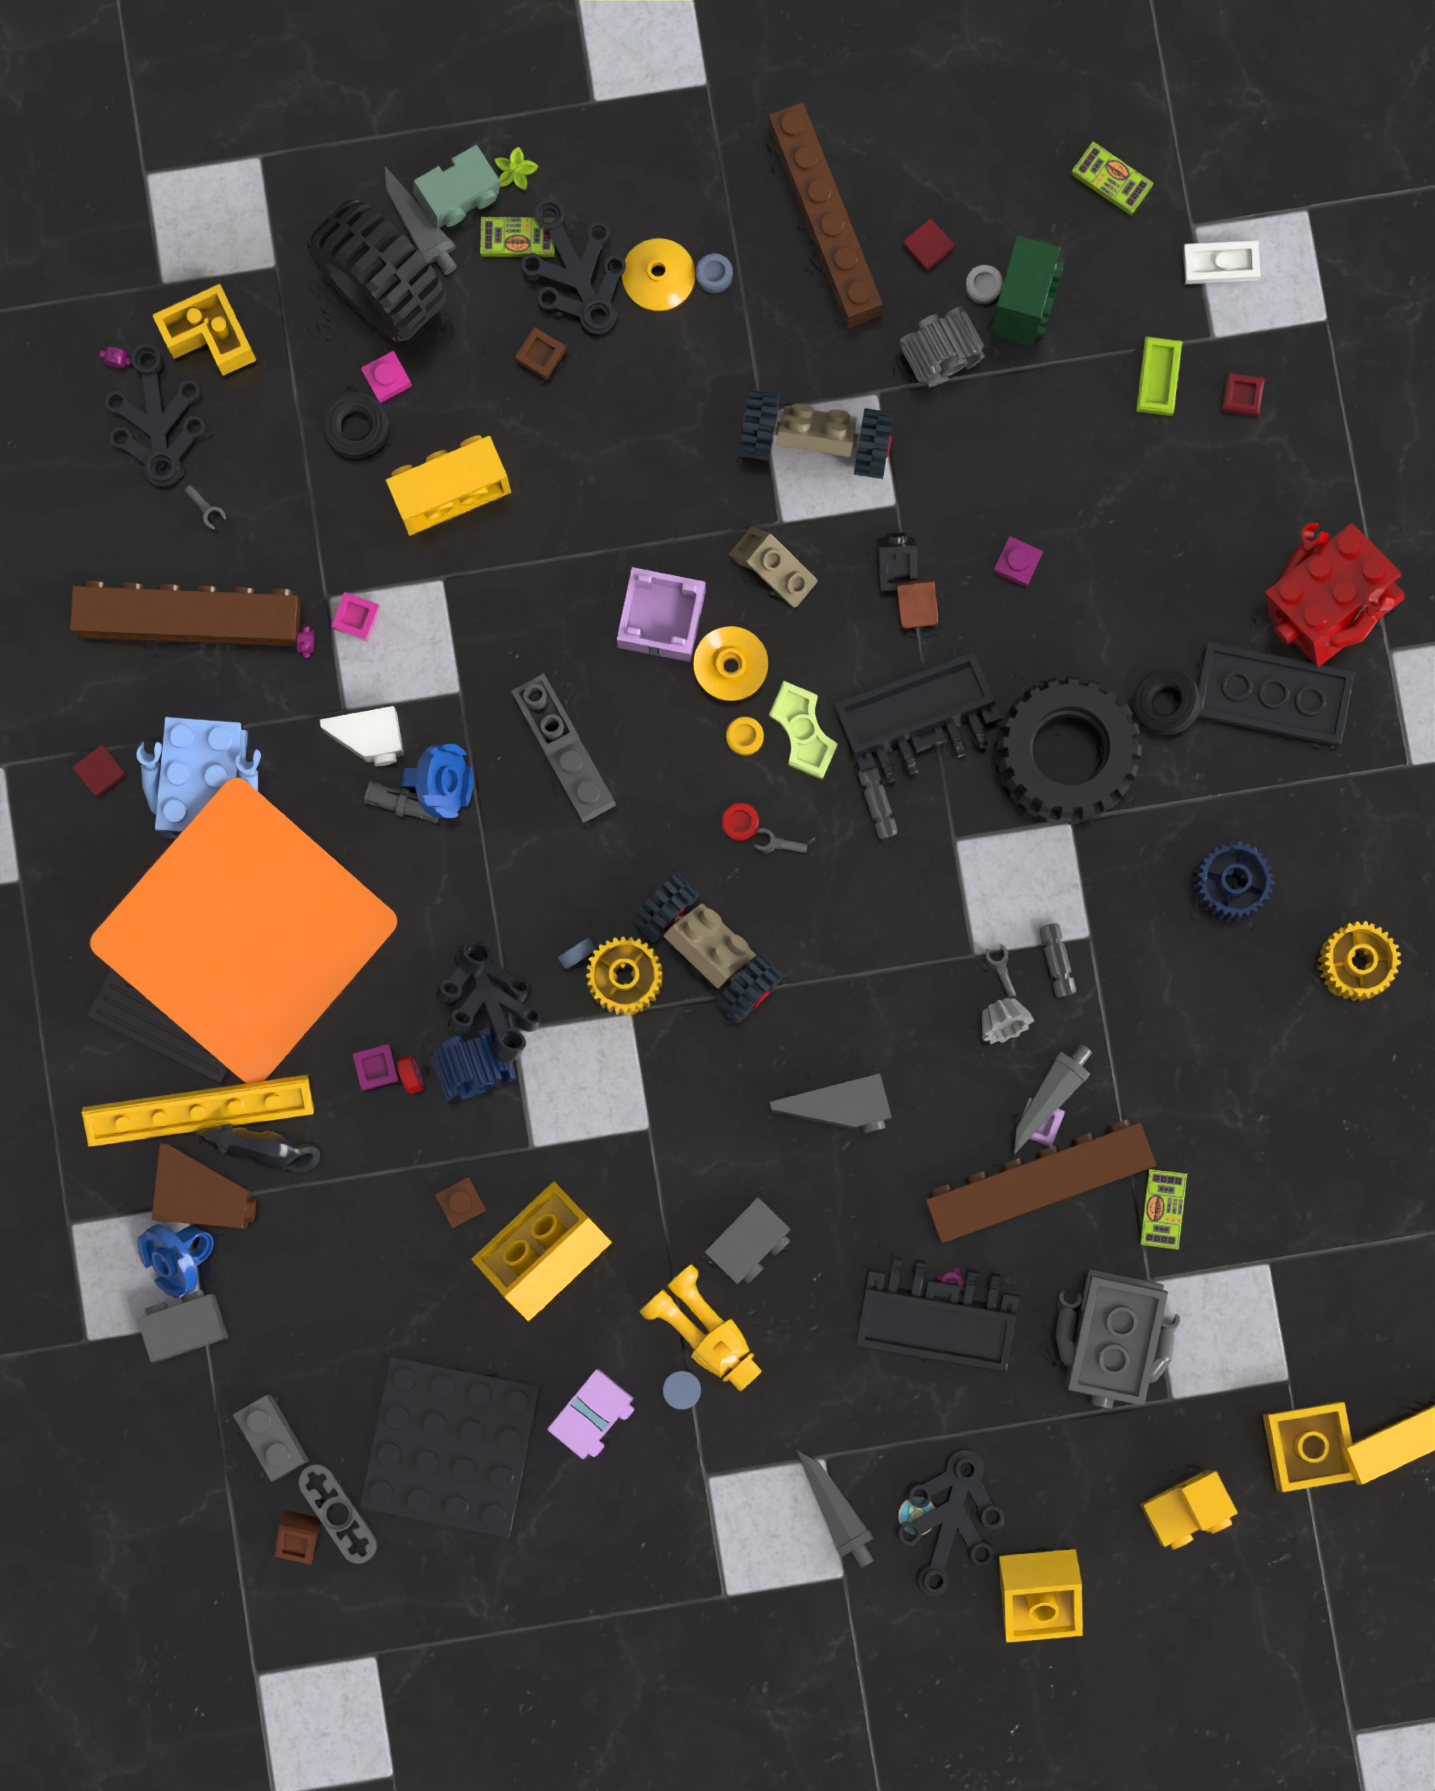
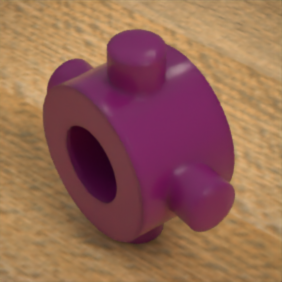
M106 347L105 351L100 350L99 357L104 358L103 363L106 365L124 368L125 364H131V358L127 357L128 353L122 349Z
M306 625L302 626V630H298L297 651L302 653L304 658L310 657V653L314 652V631H309V626Z
M954 1268L953 1272H949L944 1276L938 1274L935 1281L960 1285L959 1292L964 1293L965 1285H963V1279L960 1276L961 1270L958 1268Z

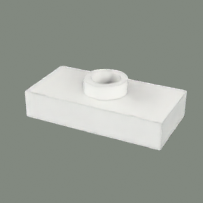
M1258 241L1184 244L1185 284L1258 281L1261 277Z

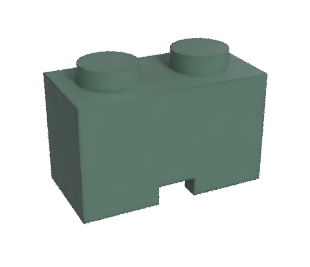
M477 145L452 158L451 162L454 166L443 172L438 166L414 180L413 194L436 230L445 224L447 227H451L459 223L466 216V212L475 207L479 209L485 208L497 199L500 180Z

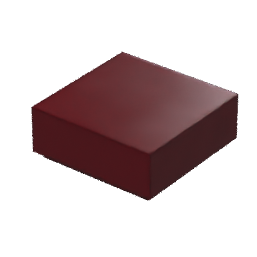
M931 218L903 241V246L926 272L955 249V244Z
M1228 372L1221 411L1258 417L1265 378Z
M102 744L72 767L97 798L127 775Z

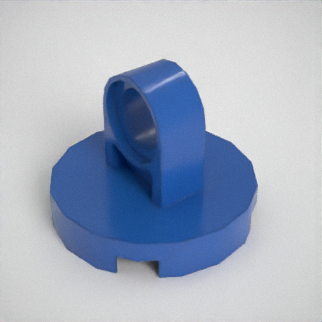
M433 744L425 750L419 759L417 768H403L400 787L416 791L419 803L424 811L432 817L455 818L459 815L456 812H458L460 807H467L473 792L474 773L472 767L465 765L462 755L467 754L464 749L456 744Z
M157 1224L146 1229L137 1239L138 1251L145 1269L152 1265L159 1276L154 1282L167 1295L174 1298H179L195 1289L198 1283L195 1266L208 1258L213 1249L212 1236L196 1225L185 1227L175 1234L168 1227ZM200 1237L197 1247L192 1252H189L192 1241Z

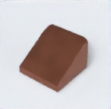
M934 579L896 583L901 627L906 629L937 625L938 612Z
M285 1511L279 1524L274 1557L311 1565L321 1527L320 1519L305 1514Z

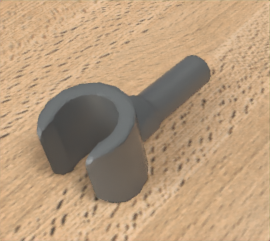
M191 485L185 489V493L204 514L203 519L206 527L216 530L208 522V516L212 512L219 513L226 521L225 513L221 508L211 507Z
M766 828L756 831L757 834L770 836V843L767 846L754 845L762 853H770L774 849H786L802 853L807 851L808 844L776 838Z
M1000 944V950L1004 956L1003 959L1000 961L992 960L987 949L986 964L991 969L996 970L1007 997L1011 998L1016 996V992L1006 966L1008 950L1004 945Z

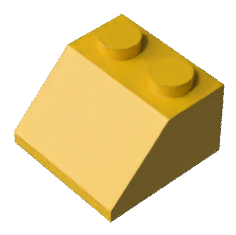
M1076 1549L999 1556L1006 1643L1083 1636L1082 1582Z

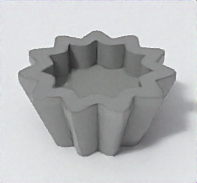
M1015 998L997 1000L982 1011L983 1041H989L990 1044H993L997 1041L1003 1043L1009 1038H1016L1020 1032L1029 1029L1028 1025L1034 1022V1019L1031 1017L1030 1012Z

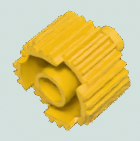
M1356 921L1353 924L1349 923L1343 928L1341 927L1329 936L1323 944L1322 950H1320V954L1323 956L1318 958V961L1322 963L1318 968L1323 970L1320 976L1321 978H1326L1324 984H1328L1329 991L1336 996H1343V999L1351 997L1352 1001L1358 998L1362 1001L1378 995L1389 987L1390 982L1395 979L1393 975L1398 973L1396 966L1401 964V961L1397 960V957L1401 954L1396 952L1399 946L1393 944V938H1387L1389 933H1382L1381 927L1375 929L1374 924L1368 925L1367 921L1361 924L1359 921ZM1356 953H1360V958L1365 957L1367 964L1361 967V970L1357 969V966H1354L1352 963V958L1355 957Z
M622 937L621 941L613 938L612 943L607 940L605 946L600 944V950H594V957L589 958L591 965L587 966L589 973L586 974L589 981L587 984L597 1003L600 1002L603 1009L607 1007L608 1012L611 1013L615 1010L616 1015L622 1013L625 1016L634 1015L639 1010L642 1012L643 1006L650 1007L649 1001H655V994L659 995L660 993L659 987H662L663 978L661 964H659L658 956H654V950L652 948L649 949L647 943L642 945L640 939H637L635 942L632 937L628 941L625 937ZM627 967L633 970L631 973L633 981L629 984L626 982L624 985L618 984L616 971L619 968L623 971Z

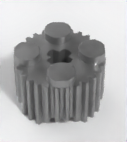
M962 306L946 313L943 319H939L937 314L930 315L917 324L920 329L918 333L912 332L898 341L919 382H926L928 388L943 384L949 380V375L956 373L965 366L968 370L985 358L981 350L984 348V344Z

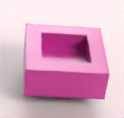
M394 351L361 368L379 403L412 386Z
M344 592L331 627L333 630L367 642L379 613L380 605Z

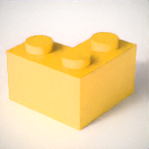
M220 284L153 314L154 320L174 359L208 344L223 376L256 361Z
M1205 1470L1140 1503L1159 1544L1163 1547L1171 1545L1173 1550L1193 1540L1191 1533L1197 1530H1206V1532L1213 1534L1232 1524L1230 1517L1238 1514L1217 1472L1212 1470Z

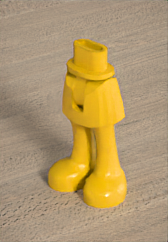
M690 1264L669 1282L667 1287L690 1308L709 1333L705 1335L677 1307L664 1289L656 1294L639 1312L647 1320L661 1318L671 1324L694 1349L691 1357L711 1373L721 1377L724 1382L729 1380L740 1392L762 1370L751 1359L754 1355L750 1352L744 1337L732 1319L724 1322L702 1298L696 1286L699 1275L698 1270Z

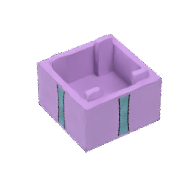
M632 567L617 636L618 648L691 662L706 592L705 582Z
M596 1369L547 1430L582 1459L586 1458L588 1454L595 1457L604 1448V1444L600 1442L601 1438L619 1417L623 1420L627 1419L634 1411V1408L629 1405L634 1398L601 1370Z

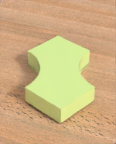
M783 681L769 717L777 721L789 737L791 753L788 765L823 780L837 748V743L827 737L817 723L815 707L818 695Z

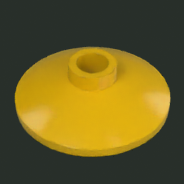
M660 238L646 240L635 246L625 259L626 269L622 275L624 289L630 299L644 309L651 311L673 309L684 302L693 289L695 282L694 263L688 252L676 242ZM655 266H662L665 269V273L657 277L651 273V270Z
M722 627L710 632L699 643L694 655V672L699 684L708 694L721 700L736 701L752 695L763 684L768 671V656L764 645L757 636L740 627ZM728 660H734L737 662L738 668L734 672H727L724 669V663Z

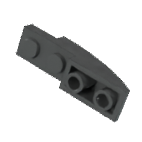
M545 674L512 690L511 692L582 822L584 823L616 806L613 797Z

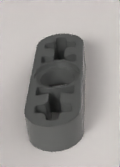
M320 1464L305 1468L299 1477L300 1490L344 1557L356 1564L370 1560L376 1553L377 1540L333 1472L328 1467ZM313 1471L316 1475L324 1474L327 1480L323 1482V1487L328 1494L334 1488L339 1494L325 1501L322 1507L316 1501L324 1498L317 1488L310 1490L307 1486L311 1481L309 1474ZM339 1502L348 1508V1520L342 1525H335L328 1519L327 1511L333 1503ZM355 1520L360 1528L354 1529L353 1532L358 1539L366 1537L369 1541V1544L365 1547L367 1552L365 1556H362L359 1552L355 1554L350 1552L349 1548L352 1547L353 1541L348 1534L343 1539L338 1535L339 1531L349 1528Z

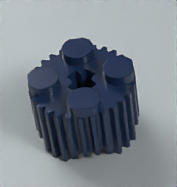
M1239 841L1236 845L1229 842L1227 846L1222 844L1219 848L1215 847L1203 858L1195 872L1197 876L1194 878V882L1197 884L1194 886V890H1197L1195 897L1199 905L1204 907L1205 911L1210 910L1211 916L1217 914L1220 920L1225 917L1226 921H1230L1232 918L1234 921H1238L1239 919L1243 920L1252 916L1264 906V903L1269 900V895L1273 891L1270 887L1274 885L1275 881L1271 880L1273 874L1269 873L1271 866H1266L1267 858H1261L1263 853H1258L1256 846L1250 848V843H1246L1243 846L1242 841ZM1232 873L1239 876L1238 882H1242V887L1238 886L1235 890L1231 889L1228 886L1229 883L1225 881V878H1229Z
M491 1027L476 1032L475 1038L465 1042L462 1036L448 1039L440 1043L441 1048L431 1052L432 1057L430 1060L444 1101H450L456 1095L459 1096L460 1100L485 1093L486 1089L495 1085L494 1081L501 1079L502 1083L506 1084L516 1079L517 1076L512 1062H501L494 1055L492 1044L495 1036Z

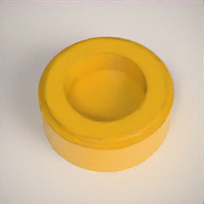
M740 717L732 721L728 726L726 740L729 748L734 753L748 756L757 752L762 746L764 738L763 729L755 719Z

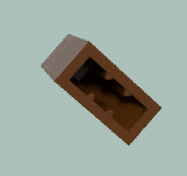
M160 1144L151 1220L247 1230L248 1222H254L256 1213V1199H250L251 1192L175 1147L168 1144Z

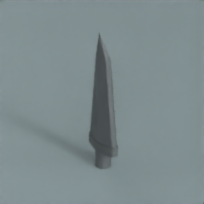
M385 167V190L416 248L424 256L428 264L436 261L445 275L452 273L457 266L449 253L455 250V244L440 228L436 230L422 207Z
M1080 1044L1071 1057L1062 1052H1059L1056 1056L1054 1063L1016 1127L1014 1154L1090 1076V1073L1082 1067L1092 1054L1089 1048Z
M796 1450L838 1547L837 1550L842 1557L852 1552L860 1568L873 1562L874 1560L865 1546V1543L874 1539L871 1531L865 1527L822 1465Z

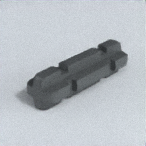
M876 767L864 773L859 771L858 776L862 787L865 786L866 789L864 790V795L872 820H876L874 826L878 837L886 839L896 835L897 826L894 818L891 819L890 817L892 811L884 786L879 783L881 777L878 768Z
M1052 923L1042 926L1039 932L1042 943H1046L1044 951L1051 978L1054 977L1055 982H1053L1055 995L1057 997L1072 995L1076 992L1074 979L1069 976L1071 968L1065 944L1060 941L1063 937L1060 925Z

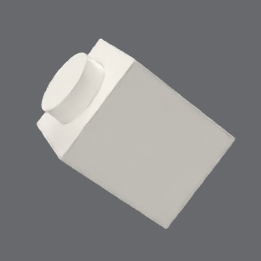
M394 706L320 719V725L324 733L365 761H374L375 766L396 763V757L404 756L399 722Z

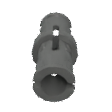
M370 780L365 793V804L395 811L397 816L404 817L406 814L437 823L439 818H434L424 811L419 803L417 794L412 793L410 788L403 787L398 789Z

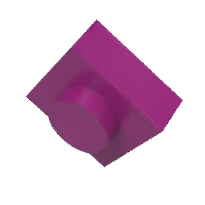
M1009 536L993 572L1027 587L1043 551Z
M389 1044L352 1054L362 1091L399 1082Z

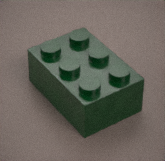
M1017 235L990 332L991 336L1033 347L1036 336L1043 338L1065 262L1058 259L1061 247Z

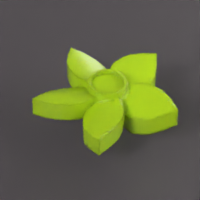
M519 147L512 151L510 160L507 158L495 159L498 168L505 171L499 178L500 187L507 186L514 180L518 188L526 191L527 179L525 175L534 173L538 165L532 161L524 160V155Z

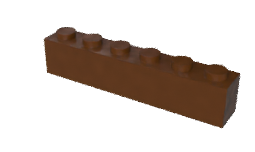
M804 103L770 114L768 130L846 328L848 329L881 317L883 303Z
M85 581L83 587L73 586L70 631L76 637L297 646L298 630H300L301 601L297 595H292L291 590L270 589V594H255V589L235 587L232 589V593L218 592V588L213 586H196L195 591H180L181 587L173 584L158 585V590L143 589V585L139 583H121V588H106V583L99 581Z
M1127 1119L1108 1126L1110 1134L1099 1138L1095 1137L1094 1132L1072 1139L1074 1147L1060 1151L1058 1145L1037 1152L1038 1160L1027 1164L1024 1163L1023 1158L1010 1161L1001 1165L1002 1173L989 1177L987 1170L965 1178L968 1185L953 1190L951 1183L931 1190L932 1198L924 1202L939 1243L951 1241L1157 1166L1141 1122L1131 1126L1130 1120Z

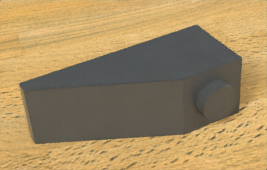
M880 1074L782 1098L769 1103L771 1112L850 1129L862 1127L864 1134L884 1129V1121L892 1118Z

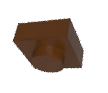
M534 327L515 356V361L547 380L565 353L566 346Z
M469 1177L435 1194L453 1229L487 1211Z

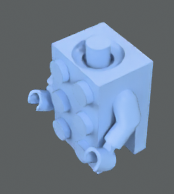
M165 717L163 747L159 742H156L154 747L155 754L151 755L145 752L144 741L140 743L136 755L139 762L142 763V788L150 811L156 815L155 830L162 837L177 838L221 786L231 778H241L258 791V771L256 768L259 764L261 753L255 750L253 762L245 760L248 732L241 730V723ZM161 752H162L161 769H160V763L157 762V761H158V759H159V757H160V755H161Z

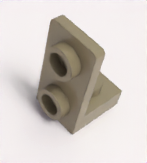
M752 526L728 554L737 564L754 570L792 607H797L817 583V578L771 533Z

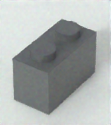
M757 1198L705 1251V1254L737 1285L742 1280L749 1284L764 1269L759 1262L769 1252L775 1257L790 1242L785 1235L791 1229Z
M203 1290L181 1296L182 1304L168 1308L167 1302L145 1308L146 1316L137 1318L150 1362L156 1363L228 1339L215 1295L209 1294L205 1296Z
M265 1395L233 1414L271 1482L280 1479L309 1461L272 1395Z

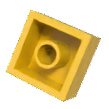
M1334 1402L1263 1415L1277 1491L1287 1492L1355 1480L1342 1451L1343 1448L1352 1444L1344 1402Z

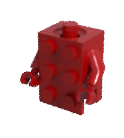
M1352 523L1330 541L1328 532L1323 531L1314 539V532L1318 529L1319 524H1306L1301 531L1304 543L1298 545L1277 583L1265 591L1269 617L1277 625L1274 627L1276 635L1286 645L1293 642L1317 667H1320L1342 648L1364 641L1378 620L1404 600V592L1394 583L1402 576L1401 572ZM1316 546H1320V547H1321V548L1318 549L1317 551L1315 550V547H1316Z

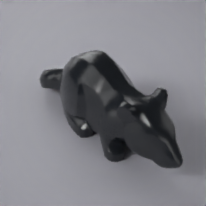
M224 1124L201 1129L196 1132L198 1137L223 1154L227 1151L233 1158L243 1159L245 1157L252 1159L257 1165L264 1167L280 1168L282 1171L288 1169L291 1172L302 1174L314 1170L321 1160V1150L317 1144L303 1142L295 1145L291 1138L273 1130L265 1129L260 1132L242 1126L232 1128L231 1124ZM308 1154L310 1156L308 1164L303 1167L289 1166L292 1161L302 1155Z

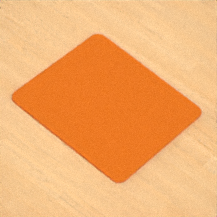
M231 778L221 786L91 936L90 946L100 959L242 1081L253 1083L267 1079L396 928L397 917L386 904L248 782L241 778Z

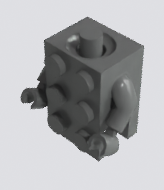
M1089 1269L1083 1298L1080 1293H1077L1075 1304H1068L1063 1299L1065 1290L1060 1292L1057 1301L1059 1313L1056 1341L1061 1362L1068 1366L1065 1378L1068 1390L1091 1394L1090 1403L1104 1408H1113L1114 1400L1144 1406L1149 1383L1157 1381L1172 1360L1175 1338L1173 1333L1180 1322L1178 1314H1175L1172 1325H1167L1162 1321L1168 1292L1163 1290L1164 1284ZM1080 1303H1081V1308H1080L1079 1317H1078V1322H1077V1314H1076V1312L1078 1311L1079 1306H1080Z

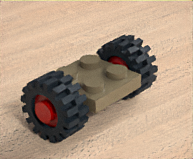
M750 390L747 409L743 418L740 456L769 461L774 433L778 436L776 445L847 457H851L852 448H856V445H858L854 475L883 479L886 458L889 457L892 439L890 434L894 413L864 408L860 437H858V434L855 433L857 417L850 416L846 411L834 409L823 412L813 410V407L806 404L784 405L781 421H777L780 394Z
M676 873L645 902L646 904L638 910V913L631 922L653 943L664 935L717 988H720L730 979L732 983L715 1003L738 1024L769 995L784 977V974L764 954H761L749 964L756 954L749 948L747 942L739 935L734 934L722 923L720 916L712 909L707 908L703 903L685 915L684 913L695 903L700 893L679 873Z

